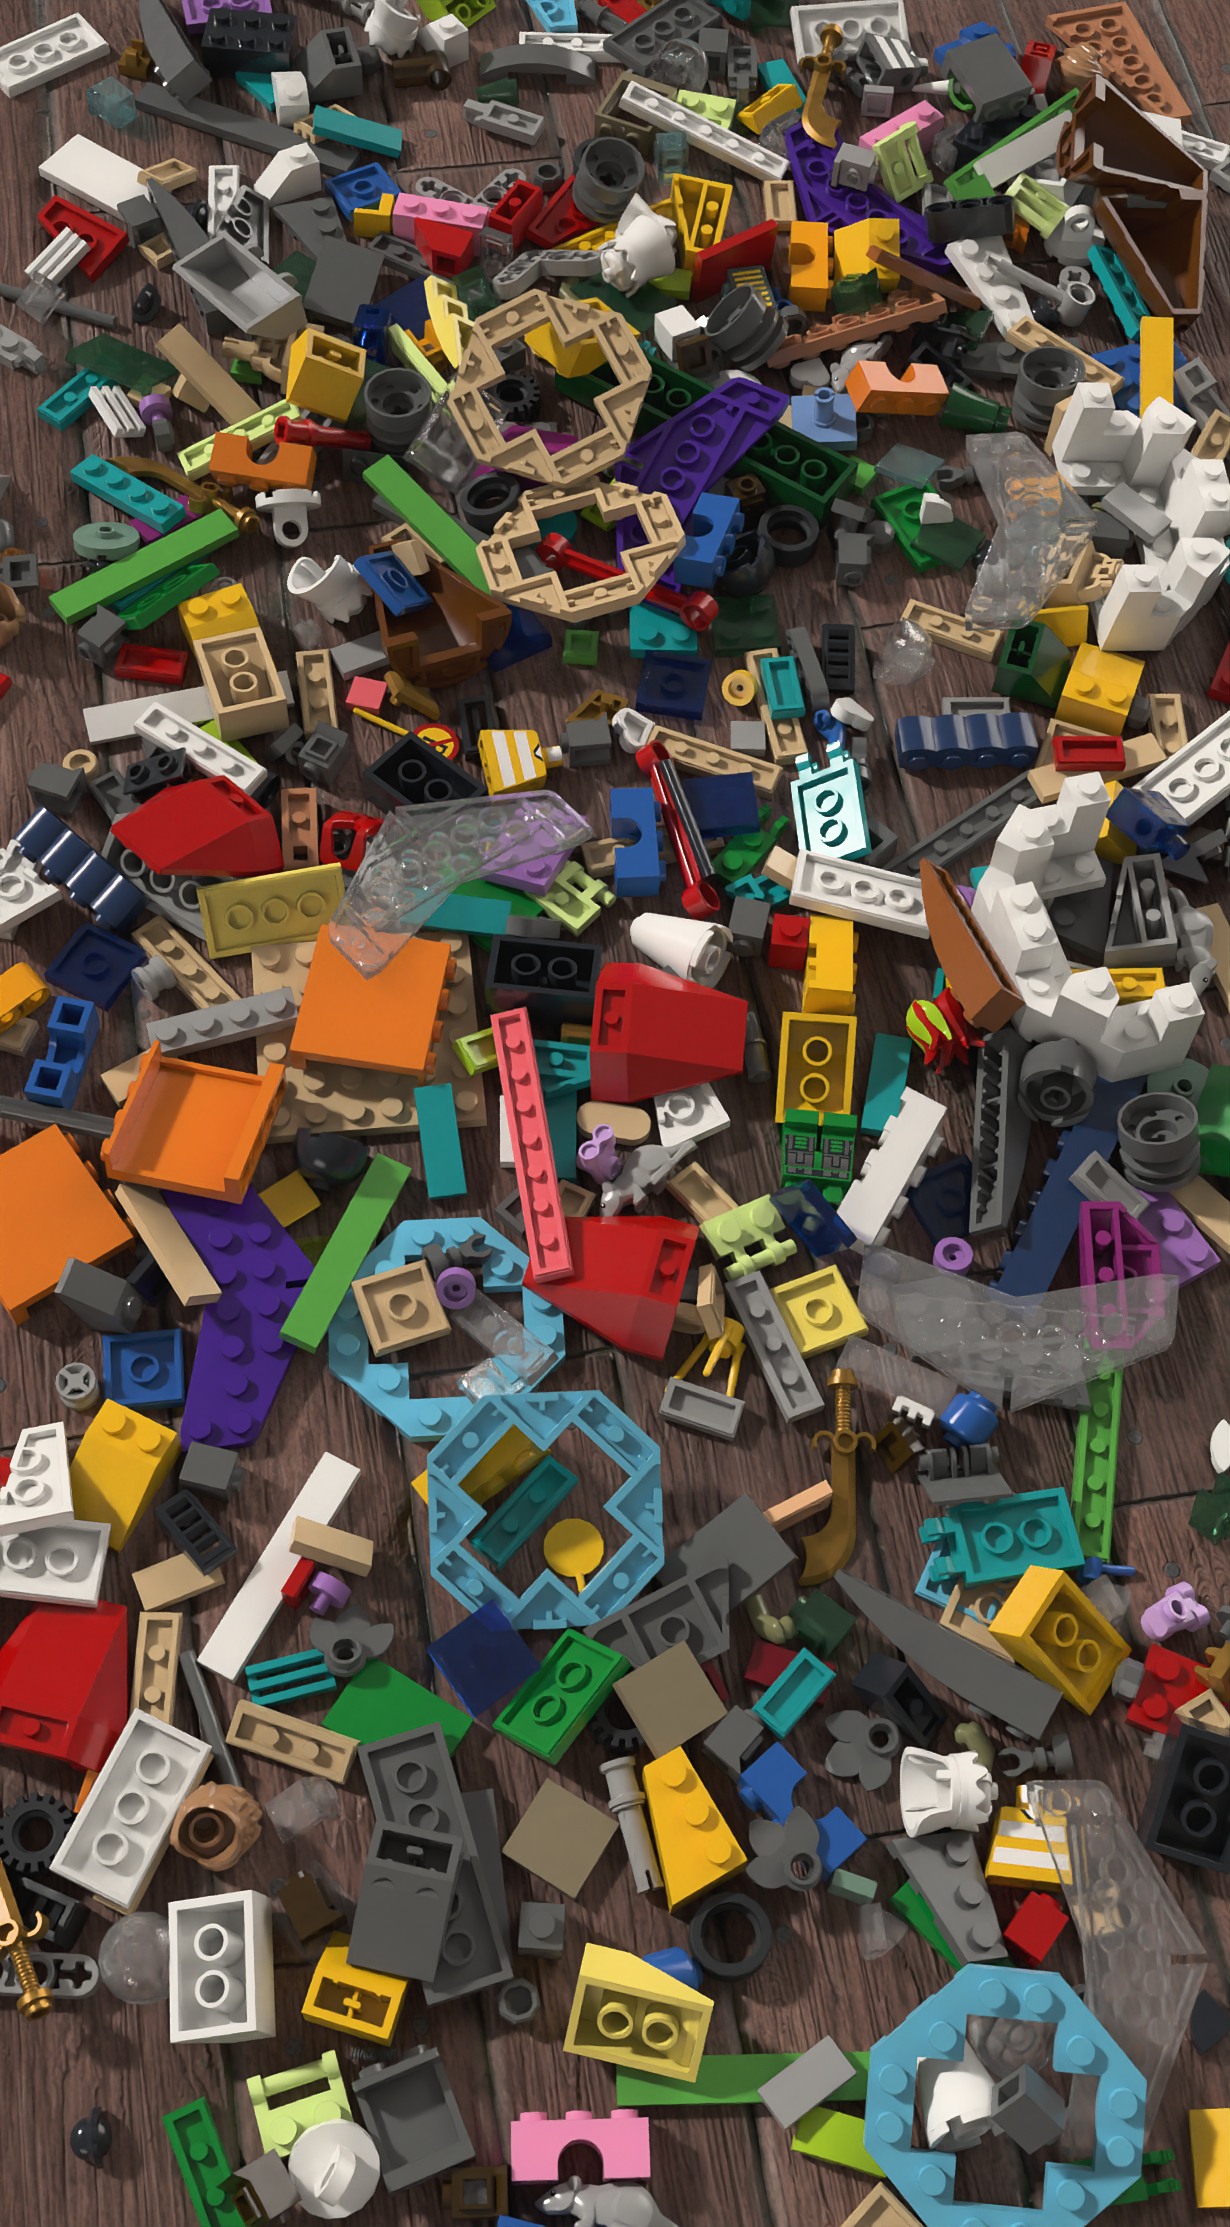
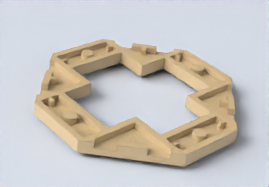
M532 289L475 319L472 336L468 348L465 349L457 372L458 377L454 389L451 390L447 404L479 464L567 489L625 458L652 377V368L621 313L611 310L604 312L591 308L590 304L569 298L562 300L548 296L547 292ZM548 322L551 323L564 349L594 334L621 384L594 398V404L607 427L551 456L536 429L505 443L479 392L507 379L506 373L493 350Z
M592 475L567 489L549 484L524 491L518 498L519 506L512 513L506 512L493 527L494 534L488 541H481L476 547V553L492 597L503 603L575 623L640 604L685 547L686 539L667 494L656 491L650 495L640 493L637 486L617 481L609 485L601 483L598 476ZM596 503L605 523L637 514L650 543L620 552L626 574L563 591L556 571L523 580L511 550L542 541L536 520L551 518L554 515L579 510Z

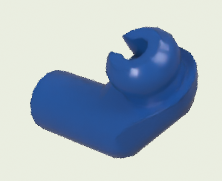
M827 710L816 712L813 722L818 732L828 740V744L839 740L844 752L847 731L844 723L836 719Z

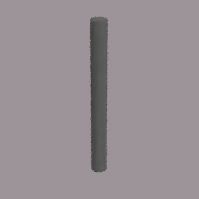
M0 285V296L108 328L115 329L117 326V316L10 285Z
M194 1650L183 1652L179 1655V1660L208 1743L212 1746L211 1751L214 1755L222 1783L243 1788L228 1744L225 1742L226 1739L202 1670L197 1662L196 1653Z

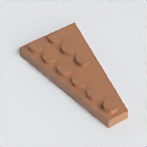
M1125 1L1047 16L1045 26L1070 48H1074L1082 42H1087L1099 50L1103 55V58H1100L1099 64L1104 72V77L1142 111L1180 119L1181 125L1190 124L1192 117L1190 109Z
M913 282L911 283L912 290L901 291L896 289L888 293V300L884 302L881 300L868 301L833 316V323L830 325L821 326V324L817 323L808 327L807 335L801 337L799 334L785 337L781 346L765 364L768 368L781 369L791 364L790 361L799 358L803 360L816 358L820 355L821 351L828 349L834 351L842 350L850 346V342L860 339L861 341H871L880 336L879 333L889 330L891 332L906 330L909 328V324L914 322L928 323L935 321L939 318L938 315L947 313L946 301L934 290Z

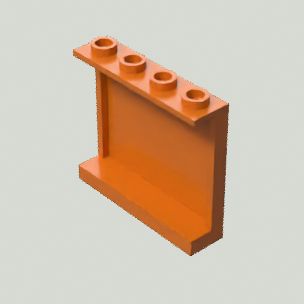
M321 924L290 1046L292 1068L307 1070L310 1060L418 1076L419 1087H424L427 1075H434L437 1053H432L434 1043H441L444 1022L439 1021L441 1011L447 1012L449 1007L450 990L446 989L448 980L454 981L456 975L457 959L451 958V944Z
M154 1040L149 1053H144L141 1058L139 1075L136 1082L131 1081L128 1086L127 1102L123 1110L119 1109L115 1115L114 1130L111 1137L105 1138L103 1141L100 1158L102 1161H105L107 1178L242 1204L287 1091L285 1065L270 1062L265 1076L163 1057L160 1041Z
M56 1124L0 1155V1302L16 1326L30 1318L27 1307L55 1291L68 1258H76L96 1267L126 1248H129L133 1256L136 1255L135 1239L139 1237L135 1226L128 1217L120 1218L116 1212L119 1209V1205L108 1188L104 1191L100 1189L96 1183L100 1178L89 1160L82 1163L77 1155L81 1151L70 1133L63 1135Z

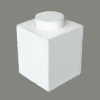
M683 305L655 314L654 340L672 362L678 360L675 343L686 338L700 336V326Z

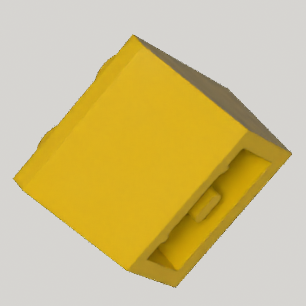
M308 327L291 345L286 402L344 424L347 421L364 379L366 350Z
M334 1930L316 1967L302 2009L303 2017L306 2021L390 2047L412 1978L346 1964L351 1935Z

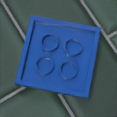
M1175 341L1173 373L1188 363ZM1140 342L1089 355L1125 378L1123 387L1113 395L1115 410L1129 411L1140 418ZM1173 375V406L1188 414L1189 411L1182 400Z

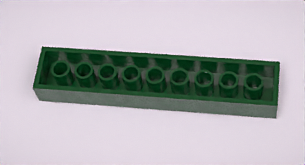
M643 351L652 368V377L634 431L642 436L646 435L714 391L715 388ZM608 360L589 374L572 378L561 376L555 368V389L597 412L594 398L621 385ZM777 421L723 477L732 480L754 472L766 490V502L775 507L779 505L803 507L813 514L821 530L835 514V512L831 511L835 498L846 500L854 491L859 463Z

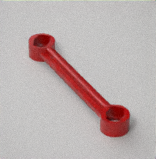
M557 533L547 534L535 548L544 565L555 569L556 572L566 567L599 581L626 574V571L573 551L569 541ZM655 584L644 597L648 601L680 613L683 622L688 627L697 631L706 630L719 612L716 601L710 595L701 591L693 592L688 597Z
M652 740L636 752V761L643 773L650 778L656 799L660 801L661 814L686 888L681 893L682 903L695 920L703 921L720 909V900L715 890L703 880L660 770L659 763L665 759H671L673 762L672 756L662 743Z

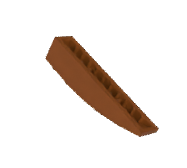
M923 858L919 864L925 915L934 950L943 972L952 986L950 993L962 1004L965 1009L963 1016L972 1026L976 1028L982 1026L996 1033L1026 1002L948 871Z

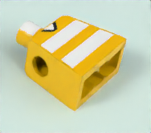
M534 730L480 731L478 748L491 805L543 788L547 777L546 769L563 765L560 746L541 748L538 734Z
M1031 1785L1017 1786L1016 1806L1001 1807L995 1814L983 1868L986 1884L1064 1893L1071 1885V1871L1063 1817L1058 1812L1041 1811L1042 1789L1040 1787Z

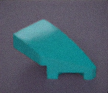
M749 874L724 887L726 895L732 899H735L737 896L771 903L770 911L789 904L791 891L764 875L754 879Z

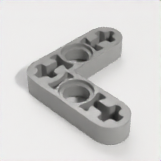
M506 169L475 198L434 177L419 179L416 182L415 191L417 196L489 207L490 213L497 203H491L488 200L504 198V194H507L510 187H513V183H516L517 179L526 181V176L521 170Z
M532 250L525 252L493 278L492 284L495 298L503 300L517 297L541 276L596 275L603 271L600 261L601 253L594 250Z

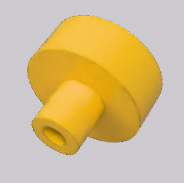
M746 670L732 672L724 679L722 684L724 698L735 706L748 704L756 697L758 692L756 678Z

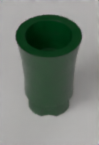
M954 382L939 426L968 430L988 437L991 434L997 438H1002L1012 408L1000 406L1001 402L981 396Z

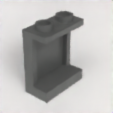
M997 33L947 50L940 70L945 81L955 77L958 79L976 106L973 118L976 124L993 121L1004 114L1021 110L1026 105L1033 86Z
M426 2044L409 2049L401 2054L402 2062L385 2068L384 2062L369 2066L358 2072L359 2080L351 2083L368 2133L371 2135L378 2151L380 2168L390 2197L452 2171V2168H459L476 2160L475 2151L467 2134L437 2047L428 2050Z

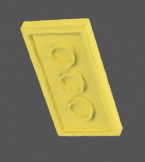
M340 862L196 887L210 960L250 953L251 946L317 941L321 924L352 929Z

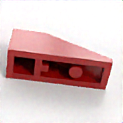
M1029 40L1024 52L1021 69L1033 85L1034 94H1045L1057 45ZM1029 94L1028 98L1033 99L1034 94Z

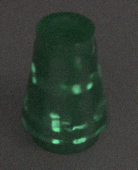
M506 77L482 87H476L477 101L480 103L489 104L491 100L512 107L514 104H520L517 79Z

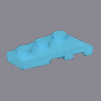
M526 0L546 32L578 33L574 0Z

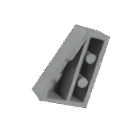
M1160 853L1124 857L1105 947L1103 967L1119 969L1174 966L1178 943Z

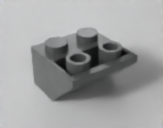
M350 27L320 30L294 59L296 71H301L306 78L309 103L363 95L362 65Z

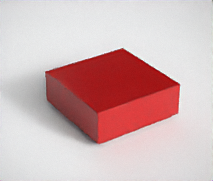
M301 1556L281 1590L285 1605L295 1610L300 1608L309 1593L307 1586L317 1572L315 1562Z

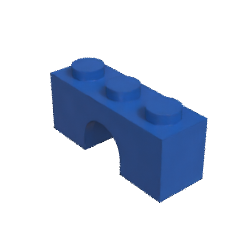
M701 492L692 513L693 537L685 535L686 545L674 559V583L713 589L718 576L722 577L724 575L727 554L732 555L734 551L736 533L742 532L744 513H740V498Z
M653 787L610 789L611 838H628L637 843L631 847L615 848L614 877L616 897L659 896L660 882H666L665 860H659L658 852H663V831H656V823L661 822L660 801H654Z
M58 995L47 1025L50 1036L46 1060L35 1059L24 1090L27 1101L72 1110L101 1026L94 1002Z
M777 1741L740 1775L737 1786L741 1790L738 1794L753 1812L760 1810L769 1821L784 1826L788 1815L794 1808L791 1795L803 1784L807 1772ZM838 1806L824 1818L813 1820L819 1831L816 1853L822 1862L821 1878L825 1883L832 1877L836 1869L838 1870V1868L843 1867L863 1847L867 1840L865 1835ZM799 1861V1863L801 1864V1866H802V1867L804 1868V1870L806 1871L805 1865H804L802 1862Z

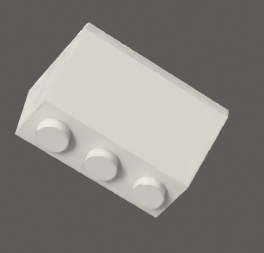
M246 1890L169 1902L170 2043H235L276 2037L271 1898L254 1890Z

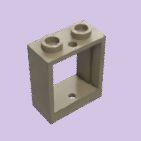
M623 71L595 113L594 138H620L632 144L640 154L648 156L653 149V141H658L664 130L651 123L645 128L616 118L621 110L618 107L620 100L631 80L675 103L677 88Z

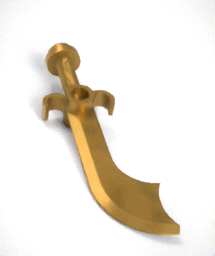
M828 24L821 30L820 41L823 44L821 54H818L816 57L805 56L800 61V73H803V69L807 67L814 70L802 112V125L812 139L825 146L836 148L837 142L834 134L841 126L842 120L829 116L823 108V102L828 83L831 80V74L833 72L842 73L841 79L844 80L846 77V64L841 60L832 61L834 48L839 47L842 43L843 32L837 24Z
M121 456L104 459L133 477L157 478L190 496L188 497V510L190 512L208 515L221 508L234 521L240 533L252 534L259 527L260 518L255 510L250 507H244L240 510L230 504L232 499L231 487L224 486V492H221V487L213 482H205L199 486L170 467L146 458Z
M851 1369L832 1370L831 1377L827 1379V1388L836 1393L835 1436L831 1432L823 1430L816 1433L811 1441L812 1451L816 1450L818 1439L824 1438L830 1443L831 1489L833 1494L831 1497V1515L827 1525L814 1535L800 1537L806 1556L803 1574L798 1579L800 1586L816 1585L832 1578L838 1569H842L846 1565L855 1546V1448L859 1440H864L870 1446L869 1452L873 1454L876 1449V1440L867 1432L855 1435L850 1429V1393L859 1388V1379L855 1377V1371Z
M0 1857V1962L10 1954L19 1984L24 1993L16 2003L19 2014L25 2015L27 2021H36L52 2012V2003L55 1998L51 1988H40L28 1950L33 1941L40 1940L47 1934L49 1920L44 1914L37 1911L35 1914L38 1919L36 1928L31 1931L28 1927L24 1926Z

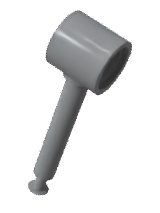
M987 254L984 259L985 264L988 262L996 266V271L1058 302L1055 308L1056 315L1059 321L1067 326H1079L1095 301V292L1089 285L1083 282H1071L1063 291L1003 259L1000 262L990 257V254Z

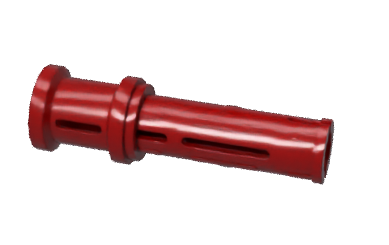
M279 416L274 427V438L277 445H280V442L311 446L313 448L315 446L367 452L371 446L369 432L317 425L311 419H305L301 422L290 420L287 416Z

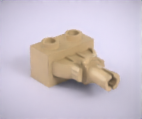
M308 323L284 340L258 336L256 340L254 339L253 342L225 336L222 357L250 362L253 371L263 372L270 380L280 383V393L286 394L291 345L308 327L324 333V326Z
M1091 537L1060 538L1040 584L1048 607L1059 608L1085 605L1088 602L1108 595L1122 565H1124L1123 559H1110L1106 554L1096 552Z

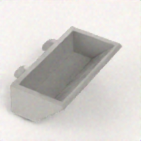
M225 231L173 264L172 269L245 333L284 340L308 324L302 303V295L293 289L298 280L291 273L284 272L277 275L269 269L268 266L259 260L265 253L256 244L242 246Z

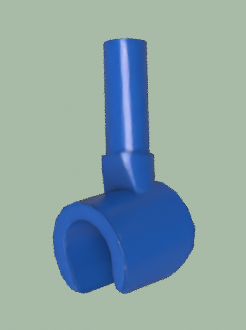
M775 287L773 289L776 302L774 308L777 312L785 306H792L789 300L782 298L780 288Z
M1089 1557L1085 1560V1565L1082 1569H1078L1077 1581L1084 1585L1097 1586L1100 1584L1101 1574L1106 1576H1134L1135 1567L1103 1564L1100 1558Z

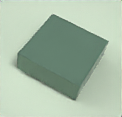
M838 1868L830 1879L827 1893L868 1907L874 1899L878 1884L876 1881Z

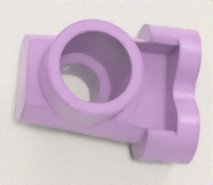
M600 1124L596 1126L593 1130V1139L581 1145L576 1158L577 1168L591 1174L593 1180L600 1185L610 1179H614L622 1166V1160L615 1155L614 1146L616 1139L613 1128L610 1125Z
M1180 1582L1169 1587L1166 1590L1165 1597L1146 1609L1141 1617V1625L1144 1632L1157 1642L1165 1641L1177 1631L1187 1629L1194 1632L1210 1623L1209 1611L1206 1607L1196 1602L1195 1592L1187 1582Z

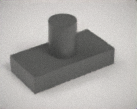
M835 498L831 511L841 514V518L834 538L838 539L839 533H856L860 521L872 522L876 511L847 500Z

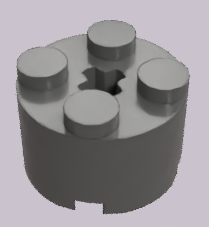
M1062 1038L1059 1041L1045 1042L1028 1050L1024 1054L1018 1089V1103L1022 1111L1036 1122H1039V1118L1051 1122L1050 1126L1067 1127L1085 1119L1089 1114V1109L1094 1102L1097 1066L1093 1057L1080 1047L1079 1043L1073 1038Z

